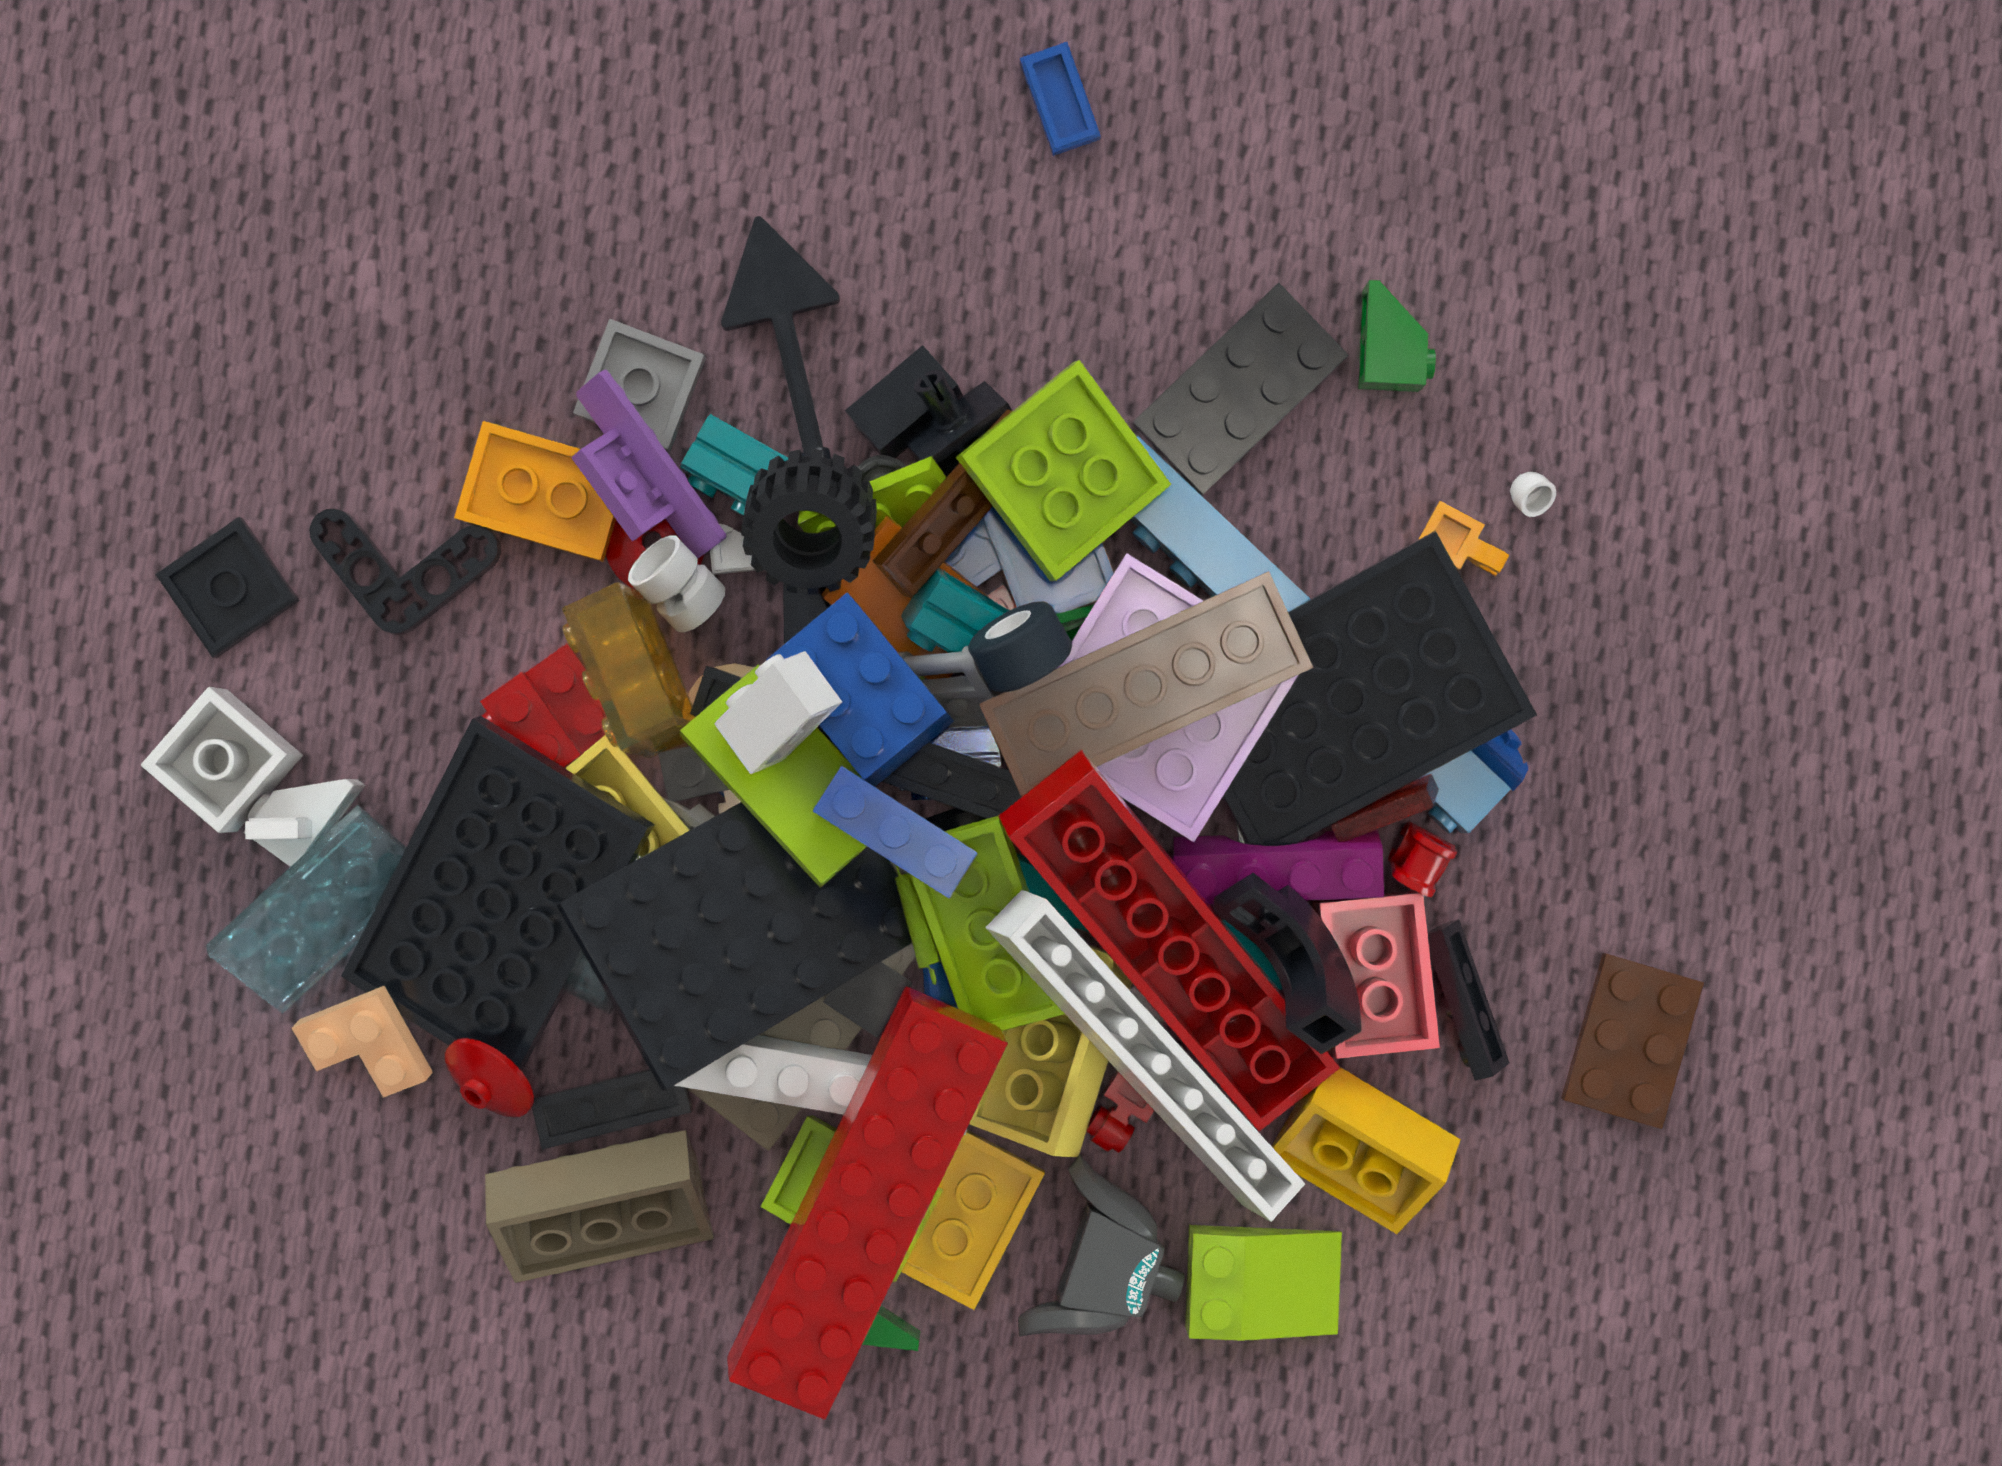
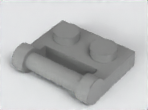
M965 646L961 652L913 656L907 651L898 652L918 677L964 672L965 676L921 680L954 720L947 728L988 725L979 704L1002 694V692H994L988 686L969 653L968 646Z

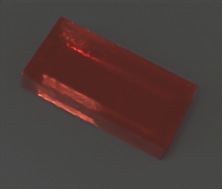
M1431 773L1333 823L1331 828L1338 842L1349 841L1433 808L1439 788Z

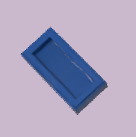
M1068 42L1021 57L1020 65L1052 155L1055 156L1100 140L1101 135Z

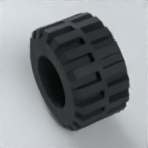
M800 449L789 451L788 460L784 461L780 456H777L769 461L768 470L761 468L755 475L754 484L749 487L741 536H744L742 546L745 555H752L751 566L757 573L763 570L767 571L766 581L774 586L779 581L785 583V591L797 593L798 588H807L808 595L819 594L821 587H827L830 592L841 589L842 579L851 583L858 577L859 568L865 569L870 561V553L874 546L877 514L876 499H872L873 488L869 480L861 481L862 471L855 464L846 468L844 466L845 458L835 453L831 459L822 457L823 450L812 449L811 456H802ZM797 511H815L830 518L836 526L822 533H806L790 526L784 520V517Z

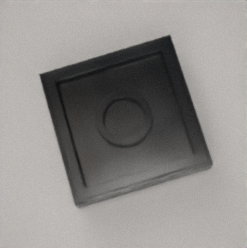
M241 517L236 518L155 574L212 658L219 657L300 601Z

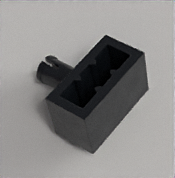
M932 370L925 373L935 391L930 386L928 387L921 377L914 384V390L921 397L933 418L904 438L903 442L916 462L932 456L947 477L960 463L956 457L982 437L1007 409L1011 411L1012 409L1008 402L985 381L958 400L946 381L943 372Z

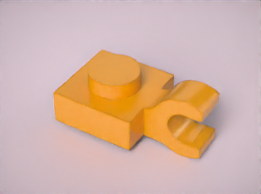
M1442 501L1438 502L1418 538L1419 540L1436 530L1458 571L1467 559L1475 566L1496 576L1497 573L1501 572L1509 557V554L1478 538L1485 524Z

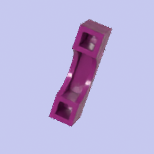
M1378 829L1326 831L1320 837L1307 842L1280 846L1245 844L1234 841L1225 835L1198 836L1195 842L1186 837H1173L1175 864L1208 904H1214L1215 896L1251 873H1255L1277 891L1289 885L1304 900L1384 897L1383 847Z

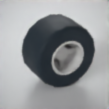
M1038 601L1021 605L989 622L971 639L968 651L988 686L994 692L1004 693L1021 689L1051 673L1070 655L1072 642L1053 607L1045 601Z

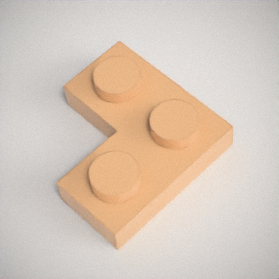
M385 986L301 1018L292 1027L293 1032L316 1071L359 1055L383 1098L423 1083L433 1073Z

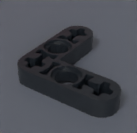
M325 509L313 518L309 528L310 538L316 549L375 624L383 631L396 635L407 634L421 625L492 569L499 561L501 555V543L491 530L479 525L467 526L400 577L350 514L338 509ZM328 521L338 525L343 522L345 523L346 527L341 531V534L350 546L355 547L359 540L363 544L362 548L350 552L342 563L337 558L347 554L344 549L335 541L330 540L325 543L323 539L328 534V529L325 526ZM474 537L479 541L487 538L489 543L484 547L487 557L483 561L475 557L465 561L461 566L467 569L469 573L462 578L457 566L447 560L445 556L452 551L453 556L460 559L470 550L467 544L469 538ZM364 558L374 559L379 566V577L370 586H360L355 581L353 575L355 565ZM435 566H442L448 570L451 576V583L445 592L433 595L427 591L424 585V578L429 569ZM412 582L416 593L429 602V604L422 609L421 604L415 601L404 610L407 618L404 623L396 620L387 622L385 617L390 613V608L387 605L388 602L394 600L395 602L403 603L413 596L411 592L406 590V586Z

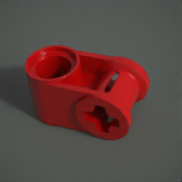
M1408 821L1400 832L1404 837L1398 849L1392 848L1388 856V861L1392 868L1391 875L1408 888L1432 898L1436 891L1435 884L1441 878L1450 860L1455 858L1458 851L1455 849V845Z

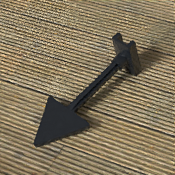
M757 216L750 230L721 320V326L723 330L730 331L766 321L773 323L803 447L802 456H811L812 449L823 450L822 457L831 459L830 449L823 446L793 317L799 313L836 305L840 302V296L761 216Z

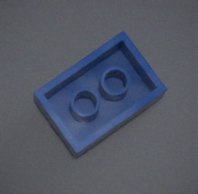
M848 592L766 659L768 660L778 654H781L786 659L806 651L842 701L820 724V727L860 776L874 787L954 722L948 712Z

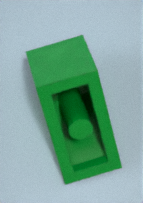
M1369 280L1362 293L1358 389L1419 392L1426 385V379H1433L1435 373L1436 352L1435 349L1428 348V333L1380 280Z

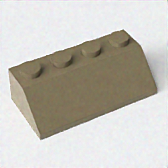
M686 1130L663 1133L656 1137L624 1144H613L602 1149L575 1155H564L548 1161L515 1166L503 1171L485 1174L486 1226L515 1283L714 1239L697 1157Z

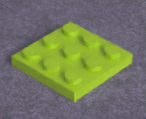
M1080 360L1071 363L956 457L1049 581H1057L1172 485Z

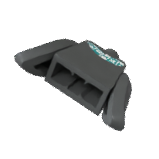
M1080 1154L1068 1168L1074 1186L1089 1203L1086 1202L1056 1291L1058 1300L1041 1303L1019 1315V1337L1040 1333L1097 1335L1111 1332L1126 1325L1131 1317H1142L1150 1294L1172 1302H1176L1181 1294L1185 1274L1160 1265L1165 1248L1157 1239V1223L1150 1211L1139 1200L1094 1171Z

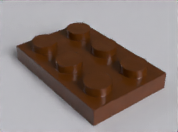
M1603 953L1561 1099L1662 1129L1704 982Z

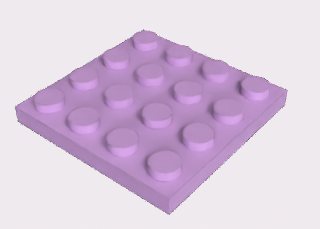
M1126 553L1072 640L1070 655L1057 668L1203 602V600ZM1298 675L1096 768L1120 797L1195 842Z

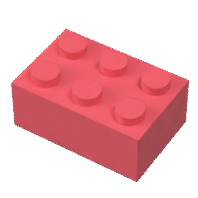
M1416 891L1386 893L1381 898L1312 901L1313 910L1334 937L1348 964L1360 1003L1362 1031L1328 1050L1331 1055L1336 1059L1440 1048L1424 896Z

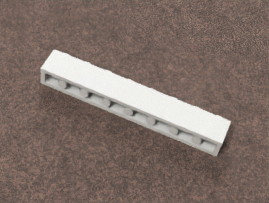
M1021 890L985 928L1244 1207L1272 1222L1305 1185L1302 1179L1048 900Z

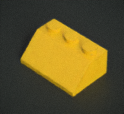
M1340 1067L1338 1071L1297 1102L1273 1142L1272 1148L1297 1175L1395 1234H1398L1446 1184L1461 1139Z

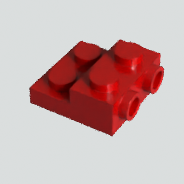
M567 643L526 673L520 672L480 701L487 711L481 715L482 717L564 768L568 767L607 733L613 737L628 727L617 714L612 703L570 644Z

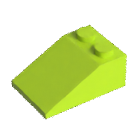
M1189 1225L1185 1328L1189 1339L1244 1341L1338 1334L1342 1232Z

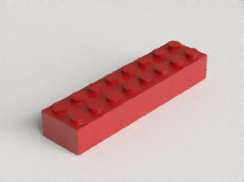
M1082 749L998 816L1011 841L1259 1132L1340 1069L1329 1051L1320 1054L1286 1029V1004L1283 993L1222 919L1214 913L1213 908Z
M905 986L727 1356L730 1382L826 1420L1008 1045L1000 1027Z

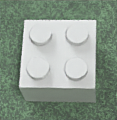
M208 687L142 762L141 766L218 833L237 832L245 821L248 820V813L256 801L265 793L270 794L303 755L229 690Z

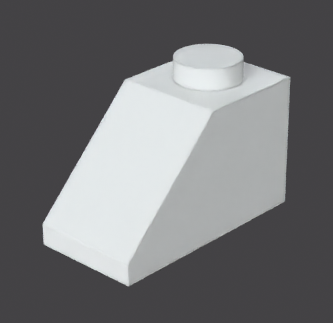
M343 779L276 790L271 795L265 793L253 805L248 813V818L309 817V820H312V838L253 840L293 869L305 868L365 785L357 779Z

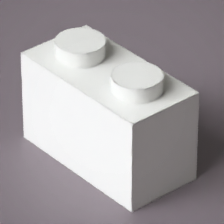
M806 651L786 659L781 654H778L765 661L755 671L758 679L753 684L746 685L731 695L726 701L729 709L714 723L750 774L783 761L842 703L839 696Z

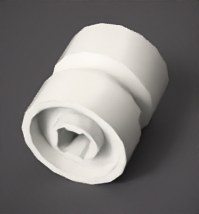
M669 535L652 544L639 556L629 572L628 581L649 603L657 604V611L677 632H687L704 623L716 611L725 596V587L705 565H697L698 558L677 536Z

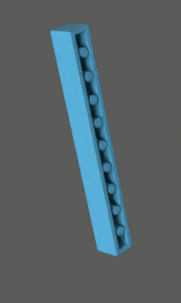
M1137 436L1138 440L1172 484L1130 519L1137 526L1132 534L1146 549L1154 554L1160 548L1174 561L1169 569L1183 584L1192 588L1197 583L1211 597L1269 571L1287 611L1310 600L1299 587ZM1469 751L1400 789L1411 798H1414L1419 793L1432 806L1428 815L1446 832L1451 833L1456 828L1460 833H1470L1511 788L1472 751Z

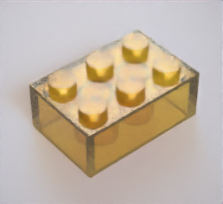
M616 582L562 607L567 623L562 626L563 633L571 649L575 653L580 652L587 668L586 671L582 672V678L591 697L594 700L599 699L606 714V718L602 719V727L613 747L619 746L620 751L652 758L660 752L685 743L680 736V730L696 716L690 715L693 706L651 604L638 591Z

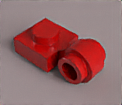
M1116 1070L1102 1092L1105 1097L1116 1103V1105L1109 1109L1100 1105L1091 1116L1086 1132L1091 1135L1090 1141L1106 1152L1113 1149L1120 1153L1135 1130V1127L1129 1124V1116L1133 1114L1147 1123L1155 1110Z

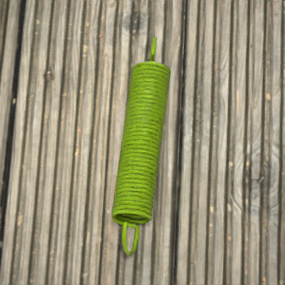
M896 865L899 875L895 878L897 890H899L898 893L909 928L911 943H913L914 953H916L915 958H917L918 968L928 967L932 983L936 985L934 969H931L929 965L940 962L936 950L937 947H935L936 945L911 874L901 875L899 866Z

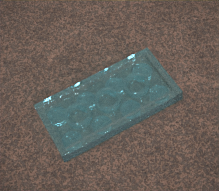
M357 805L205 945L207 954L283 1014L357 945L406 846Z

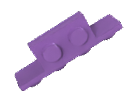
M602 370L576 392V396L604 434L580 449L571 458L632 542L665 519L681 541L697 558L726 539V533L719 525L714 514L708 510L688 482L685 474L671 459L658 441L654 431L645 423L627 398L622 387L616 383L607 370Z

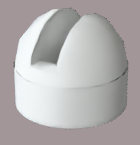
M1526 472L1520 474L1512 482L1510 493L1514 505L1526 516L1535 517L1547 511L1553 504L1556 497V488L1545 476L1537 472Z

